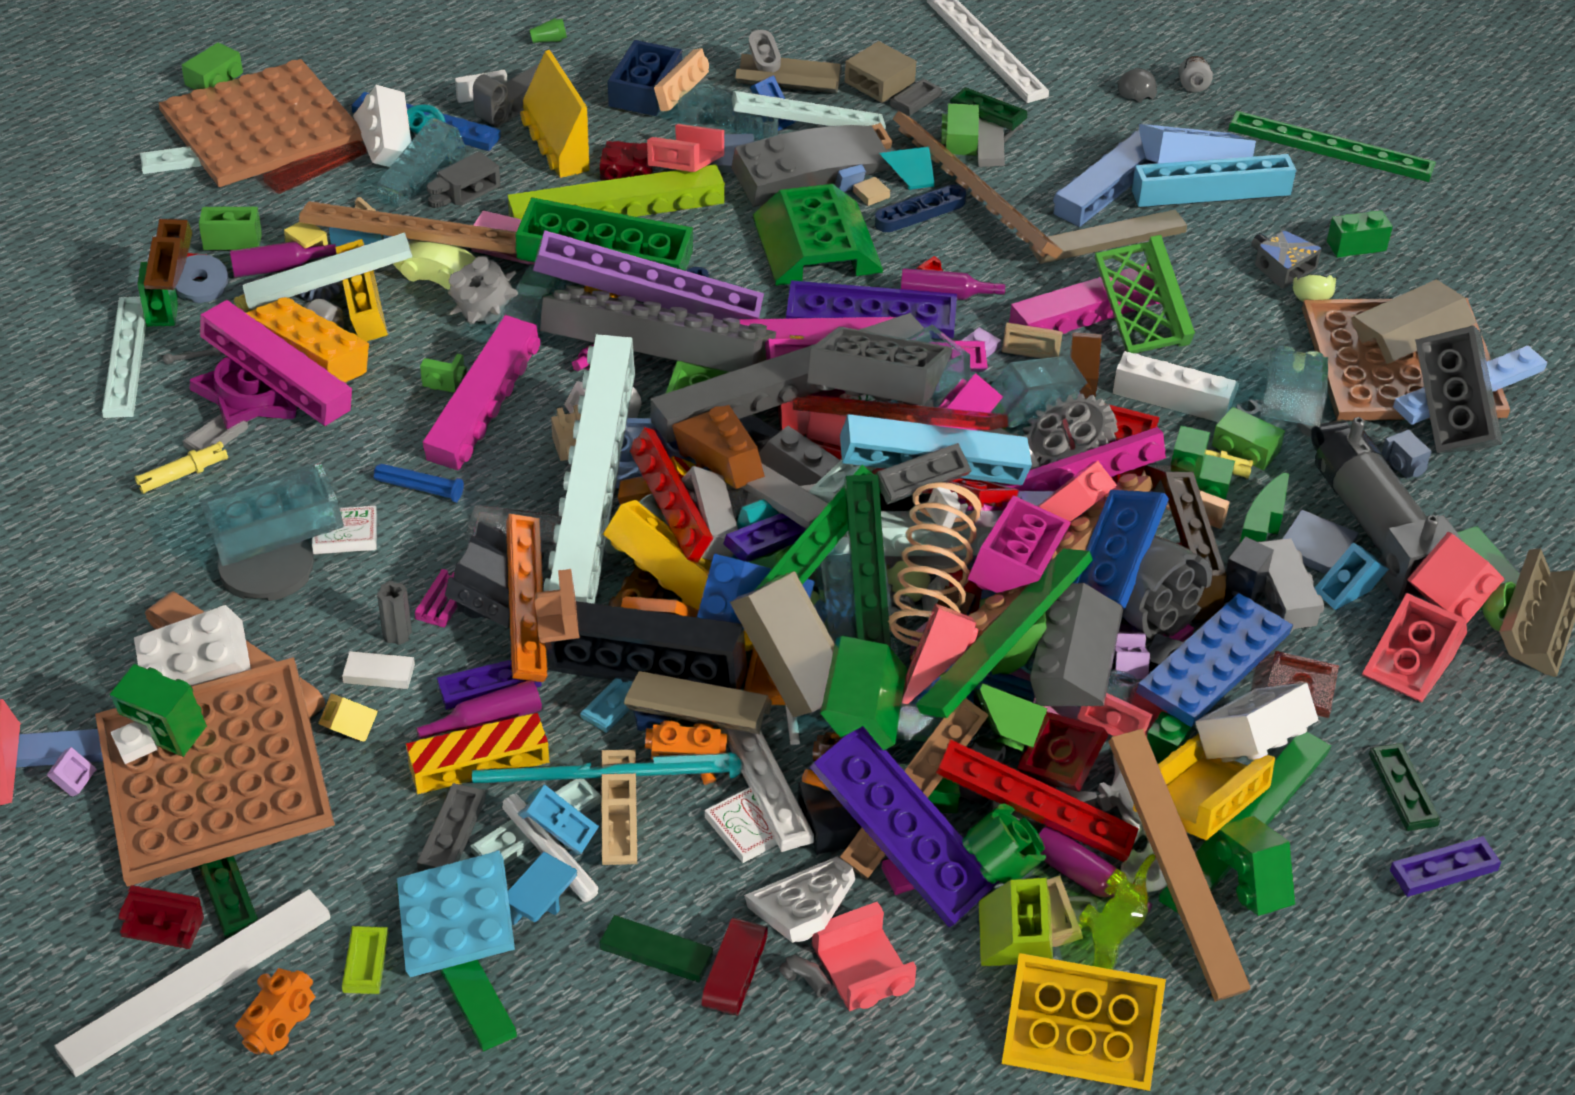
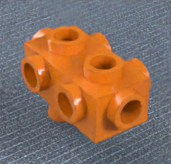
M663 721L660 722V725H653V729L646 728L645 749H651V760H653V756L726 753L727 734L721 733V729H713L714 726L711 724L698 723L694 724L693 727H682L678 722ZM714 773L700 774L704 785L716 781Z
M278 968L272 977L269 974H262L258 978L257 984L262 990L235 1025V1028L244 1038L242 1041L243 1045L254 1054L260 1055L263 1052L273 1055L275 1052L282 1050L289 1042L288 1034L294 1025L306 1019L310 1014L309 1005L316 997L310 989L313 985V980L299 970L291 972Z

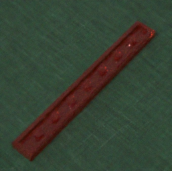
M816 395L793 399V410L846 416L850 414L982 430L1008 427V416L1000 413Z

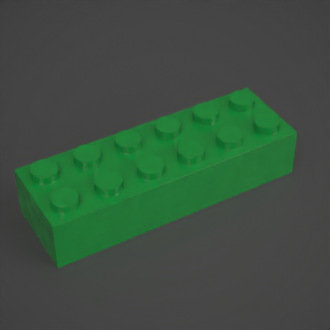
M533 197L529 201L515 234L517 259L535 262L544 230L686 271L693 253V227Z

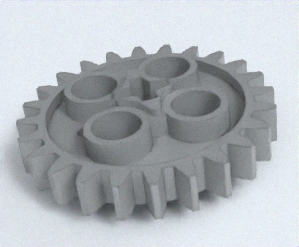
M1080 394L1076 400H1073L1072 396L1069 395L1065 402L1057 398L1056 405L1045 404L1047 409L1045 412L1037 410L1038 418L1028 420L1030 427L1023 428L1025 435L1022 436L1028 438L1029 448L1041 467L1109 444L1110 441H1115L1114 433L1118 431L1117 420L1110 405L1105 404L1102 398L1096 400L1094 395H1091L1085 400L1084 395ZM1065 418L1076 448L1072 450L1069 444V437L1063 425V419Z

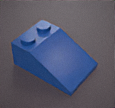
M714 554L697 617L741 624L730 602L738 596L754 591L772 569ZM807 579L803 587L809 598H811L815 581Z

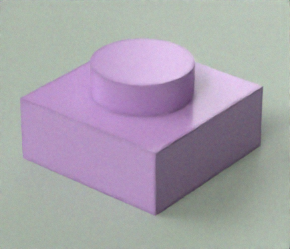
M980 327L962 340L985 341L986 358L1001 347V340Z
M70 747L64 750L47 773V776L70 796H75L80 793L96 771V768Z

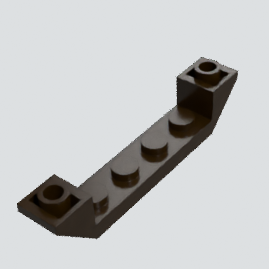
M1146 465L1144 468L1145 474L1150 476L1153 488L1150 489L1151 492L1165 493L1169 498V507L1181 545L1204 558L1211 567V586L1204 588L1201 598L1197 603L1201 609L1191 621L1192 623H1206L1224 607L1227 575L1194 473L1174 465Z

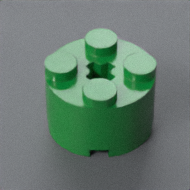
M999 804L973 826L962 839L966 850L975 855L982 865L980 868L982 875L992 884H995L997 881L1005 884L1010 880L1022 879L1046 858V855H1041L1045 846L1035 828L1025 817L1020 820L1014 817L1012 813L1015 809L1007 804Z

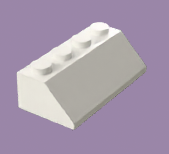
M1124 351L1116 369L1113 394L1219 422L1230 410L1239 384L1235 380L1222 376L1212 375Z

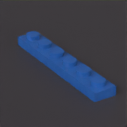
M363 92L351 105L352 113L358 110L364 102L365 96L370 93ZM406 104L407 109L413 107V105ZM443 114L446 122L443 139L490 151L501 138V130ZM437 120L429 126L426 134L435 135L438 129Z

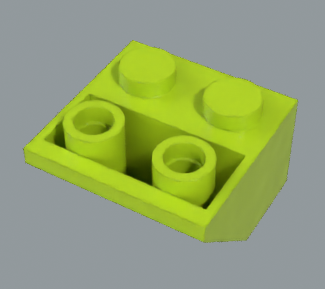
M1047 878L1010 880L980 899L981 966L1017 965L1019 953L1053 959L1051 905Z

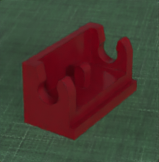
M131 885L119 913V920H125L120 931L121 937L190 949L204 919L199 897Z

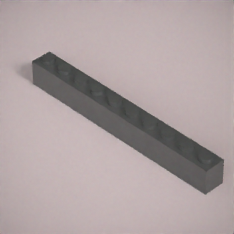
M911 313L860 329L867 332L928 342V332ZM814 345L651 398V423L664 440L669 443L676 440L672 427L673 424L709 412L714 407L729 404L738 419L820 392L822 390L817 388L816 384L807 383L810 350Z

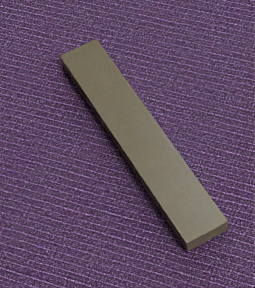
M1175 209L1048 236L1050 240L1063 250L1057 259L1048 254L1045 257L1040 256L1031 248L1033 246L1031 241L1029 248L1039 263L1042 264L1149 241L1152 236L1161 235L1162 237L1186 233L1187 224Z

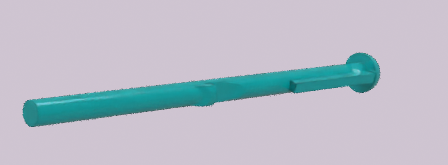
M734 753L653 756L654 762L612 764L603 767H590L591 763H585L580 766L472 770V782L474 784L602 778V774L635 773L636 776L730 772V779L741 773L742 761Z

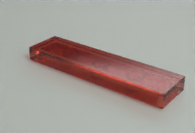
M357 140L294 160L264 174V183L276 193L281 194L367 154L366 146Z

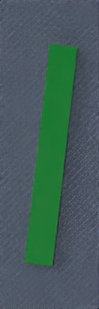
M1240 111L1235 112L1228 129L1231 132L1426 182L1430 181L1436 164L1433 160Z
M1063 548L1047 565L1040 580L1030 583L916 704L919 713L948 718L1093 561L1090 551Z
M1309 732L1296 736L1275 760L1270 788L1227 824L1255 816L1268 825L1327 756L1331 745ZM1217 832L1195 852L1211 892L1232 868L1222 861L1217 854ZM1166 886L1160 893L1158 901L1178 913L1169 888Z

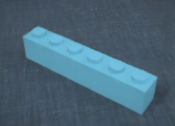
M1289 154L1136 165L1132 193L1138 207L1288 196L1292 192L1296 168Z
M850 414L847 415L840 433L842 463L887 469L959 443L972 470L968 475L960 478L1023 485L1032 466L1028 438L1022 436Z

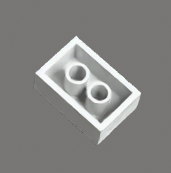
M226 605L134 637L139 666L146 669L149 667L161 672L163 676L173 680H184L190 686L251 670L243 622Z
M1299 683L1254 689L1198 719L1195 723L1206 758H1221L1222 762H1230L1242 756H1247L1248 760L1262 758L1268 754L1267 750L1269 748H1277L1287 744V738L1306 733V727L1319 720L1308 684Z

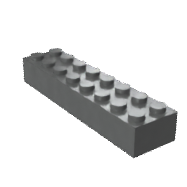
M569 285L564 290H555L553 294L543 297L540 331L594 343L596 334L631 337L633 351L728 372L766 361L765 342L768 339H776V331L767 330V326L763 324L742 325L740 320L734 318L714 319V315L710 313L699 312L695 315L687 313V309L682 307L661 308V304L658 302L647 301L642 304L635 302L633 297H609L608 292H585L583 287Z

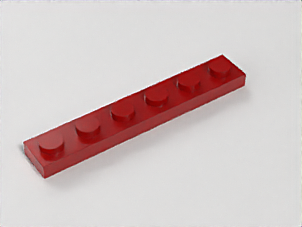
M644 427L640 435L634 439L630 453L687 560L698 563L712 542L713 536L655 430Z
M950 740L947 744L936 774L997 803L1007 804L1014 808L1015 811L1122 862L1129 858L1139 830L1138 827L960 743Z

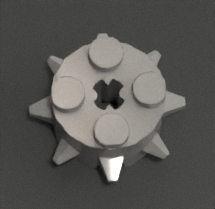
M487 257L476 258L473 263L464 266L460 271L454 272L449 278L451 286L448 294L457 304L450 314L462 312L469 324H475L476 321H485L486 324H491L501 319L510 311L509 303L518 294V291L513 289L509 283V280L516 272L512 271L504 274L496 262L489 261Z

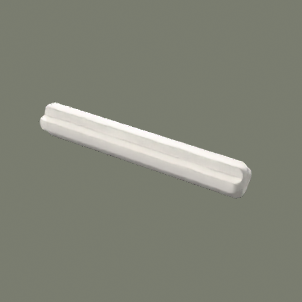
M512 794L505 798L502 806L503 810L540 853L546 852L577 870V877L569 886L584 902L594 898L598 894V886L560 842L530 817L522 819L518 815V812L526 806V803L519 795Z

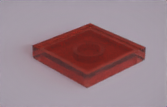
M1275 651L1267 687L1307 683L1317 716L1329 718L1339 665Z

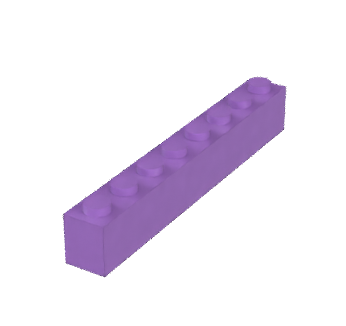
M544 230L533 271L620 296L633 297L641 302H658L662 308L682 307L687 309V313L695 315L699 312L710 313L714 315V319L723 320V318L759 319L764 293Z

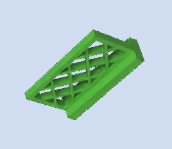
M1161 235L1150 237L1149 242L1095 253L1094 258L1126 352L1134 354L1178 344L1179 347L1190 345L1195 331ZM1144 251L1147 261L1142 267L1129 259L1132 254ZM1113 258L1122 264L1116 273L1105 266L1104 260ZM1125 265L1139 272L1134 282L1120 275ZM1142 275L1154 280L1155 286L1152 291L1137 284ZM1116 280L1130 287L1125 297L1114 292L1112 286ZM1133 290L1148 297L1143 306L1128 299ZM1151 299L1162 304L1163 311L1160 316L1146 309ZM1124 305L1139 312L1133 322L1122 316L1121 310ZM1142 314L1156 321L1151 331L1136 324ZM1162 324L1171 330L1172 337L1162 338L1154 332L1158 325ZM1132 330L1147 337L1145 342L1132 345L1129 337Z

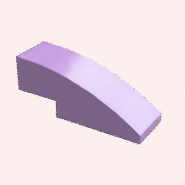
M1120 623L1115 648L1116 657L1113 658L1115 669H1112L1115 678L1144 679L1149 673L1150 653L1145 648L1146 634L1138 631L1130 623Z

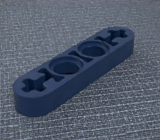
M949 185L882 208L875 213V227L882 232H893L959 209L965 205L966 190L958 185ZM932 203L938 206H928L926 204ZM912 211L915 214H906L904 212Z

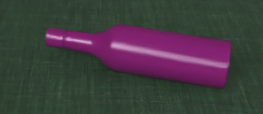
M286 242L230 250L234 278L287 271L303 266L307 261L314 258L337 255L336 244L303 248L297 242Z
M902 268L901 289L954 293L957 294V300H966L976 294L1005 295V284L980 282L967 273Z
M528 680L461 702L455 706L447 717L417 727V736L419 740L449 731L466 730L488 723L500 722L539 712L542 710L539 692L534 682Z
M1046 826L1039 833L1045 849L1041 852V855H1046L1043 862L1095 896L1118 898L1145 916L1150 912L1153 904L1127 887L1115 866L1053 828Z

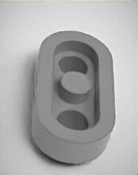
M766 30L752 32L749 36V49L757 69L765 72H776L781 66V55L773 35Z

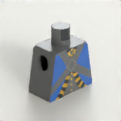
M1281 231L1271 238L1259 233L1254 237L1251 244L1253 248L1258 250L1255 266L1282 289L1293 284L1295 277L1298 280L1317 269L1322 249L1287 231Z

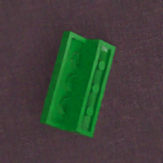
M846 636L836 638L820 714L840 738L864 726L883 751L895 745L907 668L887 644Z

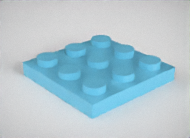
M500 851L397 878L405 970L410 977L515 950L504 859Z

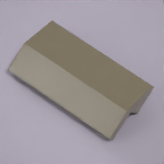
M742 53L740 69H736L735 79L738 83L754 85L774 75L781 88L837 93L842 66L837 63L781 58L779 70L776 72H765L757 69L752 54Z
M1437 279L1351 317L1361 342L1365 343L1375 338L1387 364L1417 351L1416 339L1469 327L1476 323L1466 298Z
M1541 548L1529 549L1499 632L1511 657L1546 675L1557 677L1575 623V570L1550 572Z
M793 571L774 578L758 590L738 596L730 604L791 715L797 717L814 712L822 707L835 644L797 574Z
M639 671L625 697L624 704L634 711L760 734L764 713L770 714L772 701L768 695Z

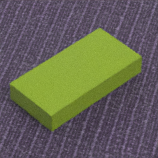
M352 926L342 982L343 993H380L389 935L388 927Z

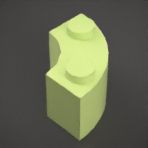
M412 239L408 241L412 257L393 265L409 281L430 280L449 290L451 274L473 263L476 258L460 246Z

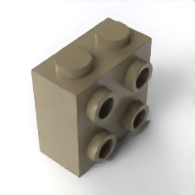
M878 41L846 60L844 82L883 103L915 82L917 61Z

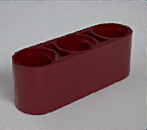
M737 918L731 919L704 987L701 1002L703 1007L735 1016L739 1015L766 944L767 926Z

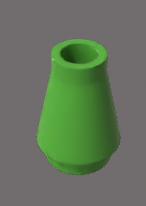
M555 17L530 29L533 44L538 42H562V39L567 38L562 18L556 20Z

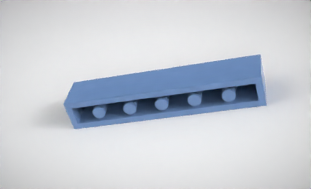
M1139 130L1134 131L1129 138L1120 142L1111 152L1103 155L1098 162L1089 166L1085 172L1075 177L1063 189H1059L1053 200L1055 203L1053 214L1080 227L1133 185L1136 165L1155 164L1156 162L1150 161L1145 157Z

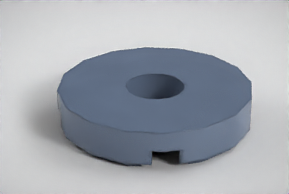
M209 255L188 256L181 277L175 287L176 294L184 300L186 298L191 299L194 303L208 302L220 297L229 281L226 266L219 259ZM200 276L206 278L204 281L196 282L193 280L194 278Z

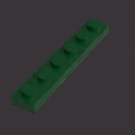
M849 475L845 477L844 482L856 639L887 644L891 648L878 475Z

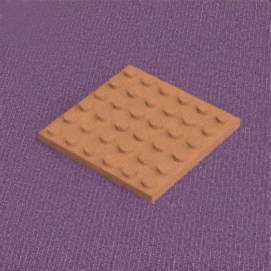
M302 59L292 60L287 64L277 67H269L251 75L246 74L228 82H219L214 88L196 89L191 93L170 97L158 103L161 113L186 146H190L191 150L194 151L200 160V164L218 187L363 141L361 137L362 132L357 122Z
M1466 298L1467 303H1468V305H1469V307H1470V309H1471V306H1470V304H1469L1468 298ZM1391 299L1303 301V314L1336 420H1353L1356 417H1360L1363 420H1406L1393 408L1395 399L1424 387L1417 351L1387 364L1376 339L1374 338L1362 343L1351 320V317ZM1477 322L1473 324L1480 331ZM1482 337L1486 361L1488 362L1491 358ZM1503 389L1493 391L1497 417L1508 418L1510 407Z
M294 657L191 686L197 704L202 709L201 713L207 727L184 757L156 746V751L125 764L111 732L134 722V720L119 715L116 708L95 714L123 880L127 887L335 825Z

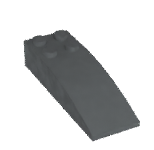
M865 125L804 129L736 146L731 166L753 207L765 204L781 189L835 184L838 171L862 164L866 170L865 175L892 167L879 154L887 152L874 128Z

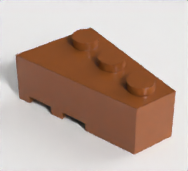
M729 404L714 407L709 412L672 425L680 455L684 458L690 456L695 459L699 467L703 468L706 466L713 473L722 475L725 482L737 489L747 485L748 482L765 477L758 448Z

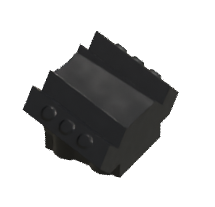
M479 522L476 536H471L468 548L462 559L456 563L454 577L448 578L445 596L457 602L458 612H462L470 618H488L509 628L507 534L497 527H492L485 522ZM541 552L542 563H543L544 553Z

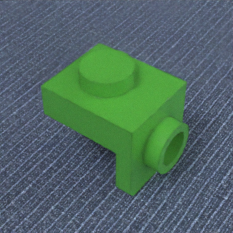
M461 354L456 355L452 364L424 358L420 365L422 386L434 390L439 389L455 393L468 373L467 366H464V356Z

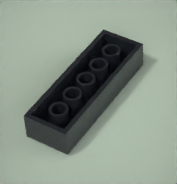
M576 601L579 638L545 642L550 671L608 680L617 678L622 679V682H633L638 672L641 671L741 690L748 670L742 624Z

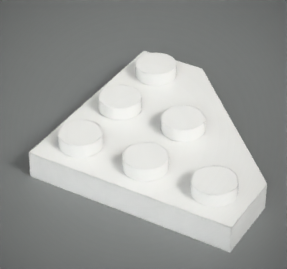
M834 857L744 896L747 907L792 943L795 941L801 942L811 938L814 933L825 929L854 883L855 875L852 866L839 857Z

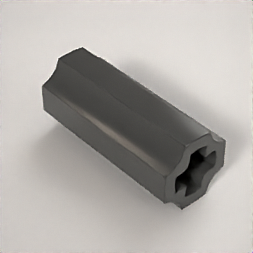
M389 581L380 585L381 589L377 593L382 635L387 643L401 645L409 641V635L412 633L407 589L402 583Z

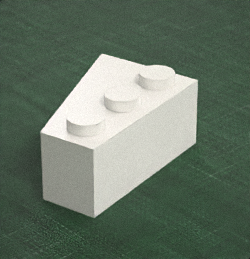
M376 85L370 94L365 96L364 102L353 117L362 132L361 137L372 163L402 169L413 155L405 93Z

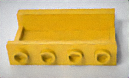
M1198 733L1192 739H1188L1179 749L1171 752L1158 766L1185 831L1208 840L1270 788L1275 757L1266 755L1255 759L1249 765L1237 761L1222 762L1221 758L1207 759ZM1133 805V811L1137 812L1135 805Z

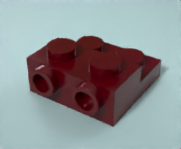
M606 141V146L602 150L600 160V180H613L655 173V166H648L647 143Z
M1047 711L1034 746H1028L1027 750L1022 753L1017 769L1021 773L1055 789L1057 786L1080 792L1109 734L1104 727Z

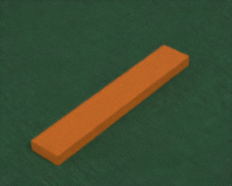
M509 514L506 519L512 678L544 682L547 678L545 643L539 641L534 602L535 594L543 592L540 518Z

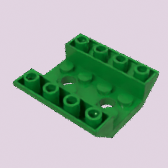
M833 184L781 189L753 214V220L776 286L790 284L791 280L803 281V265L810 264L816 265L819 263L850 260L856 276L883 273V267L858 203Z

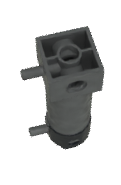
M1354 418L1351 428L1343 419L1313 426L1311 441L1314 449L1317 451L1315 465L1381 553L1379 561L1389 569L1382 577L1383 581L1397 600H1402L1406 593L1413 596L1421 595L1407 579L1448 531L1462 542L1464 541L1444 515L1436 517L1424 514L1386 463L1381 452L1363 430L1365 421L1362 418Z

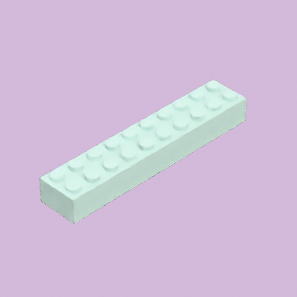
M596 334L594 346H589L587 363L590 364V370H585L583 374V389H586L585 396H579L578 413L581 414L580 421L575 420L573 438L576 439V445L570 446L568 461L569 464H572L571 472H565L564 490H567L566 498L561 497L559 502V516L562 517L561 524H556L554 529V543H557L556 551H551L549 556V570H552L551 578H546L544 582V591L560 590L558 570L571 569L576 601L594 604L596 602L607 538L603 533L610 521L635 377L632 338Z

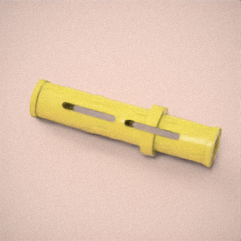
M219 441L197 452L191 450L185 457L144 474L137 475L135 480L137 485L141 486L139 489L142 494H145L152 489L195 471L197 474L201 473L205 467L228 459L226 450H222L224 446Z

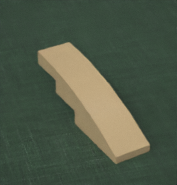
M602 750V767L612 764L636 763L635 750ZM636 773L602 774V865L637 864Z

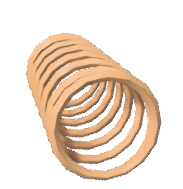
M929 483L917 488L913 493V503L915 506L909 511V514L916 525L911 526L905 532L906 539L913 546L907 547L901 553L902 560L909 567L902 569L897 574L898 581L905 589H901L893 595L894 602L902 610L896 611L889 616L888 622L890 631L896 638L915 647H918V641L906 638L897 631L917 638H921L923 632L903 628L896 621L904 616L918 615L930 617L932 611L918 610L900 602L902 594L920 593L933 596L947 603L951 607L949 609L961 613L959 608L965 602L966 593L963 587L969 581L967 565L973 559V549L970 545L976 539L977 529L974 524L980 518L981 502L974 493L965 487L953 483ZM941 487L953 490L965 496L972 503L974 511L966 516L962 511L949 505L930 502L920 504L919 495L928 488ZM925 508H938L950 511L961 517L955 518L954 523L964 521L967 523L950 529L946 526L923 523L916 518V512L919 510L932 518ZM970 527V537L966 540L958 531ZM918 529H926L938 533H948L959 539L963 544L951 548L922 545L912 539V532ZM966 548L967 554L964 561L952 553ZM915 550L941 553L952 558L959 565L946 569L919 566L908 559V553ZM962 569L963 579L959 583L948 573ZM912 571L936 574L949 580L955 586L942 590L919 588L907 583L904 580V575ZM958 590L959 600L955 604L944 594H950Z

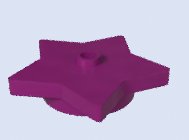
M228 356L218 363L214 371L190 379L191 391L219 406L226 429L258 416L293 419L296 417V407L292 402Z

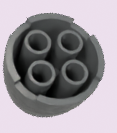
M1154 535L1150 548L1140 563L1136 583L1126 608L1123 609L1122 617L1138 631L1145 633L1146 637L1150 640L1154 639L1156 633L1160 635L1165 634L1167 637L1174 636L1184 629L1201 609L1197 603L1201 598L1204 588L1211 586L1212 572L1209 563L1189 549L1166 538Z

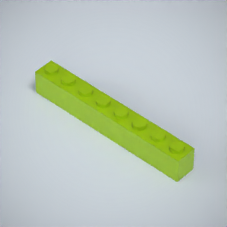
M716 164L705 166L696 172L675 170L507 195L509 217L522 220L529 201L533 197L638 217L724 204L725 183Z

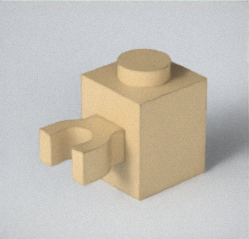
M578 405L573 406L574 412L570 414H564L563 408H557V416L551 417L552 438L560 461L568 460L570 446L576 445V439L573 438L575 420L580 421L581 414L578 413Z

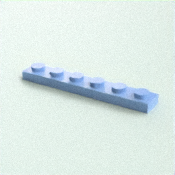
M1525 346L1488 361L1487 366L1492 391L1544 371L1547 361L1530 346ZM1424 387L1395 399L1393 408L1411 425L1430 418Z

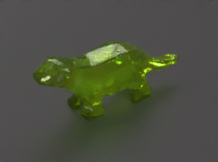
M1150 854L1141 864L1133 884L1128 881L1124 872L1118 869L1114 871L1107 880L1108 887L1105 889V892L1109 895L1115 893L1114 898L1107 902L1101 913L1088 904L1080 914L1078 919L1080 928L1089 927L1092 932L1094 945L1092 966L1113 970L1117 963L1119 949L1123 940L1144 922L1148 913L1149 900L1146 878L1149 868L1156 860L1154 854Z

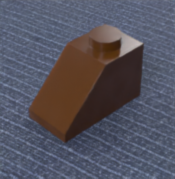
M1072 333L1066 374V397L1071 395L1072 398H1077L1080 394H1083L1085 399L1091 395L1096 397L1102 334Z

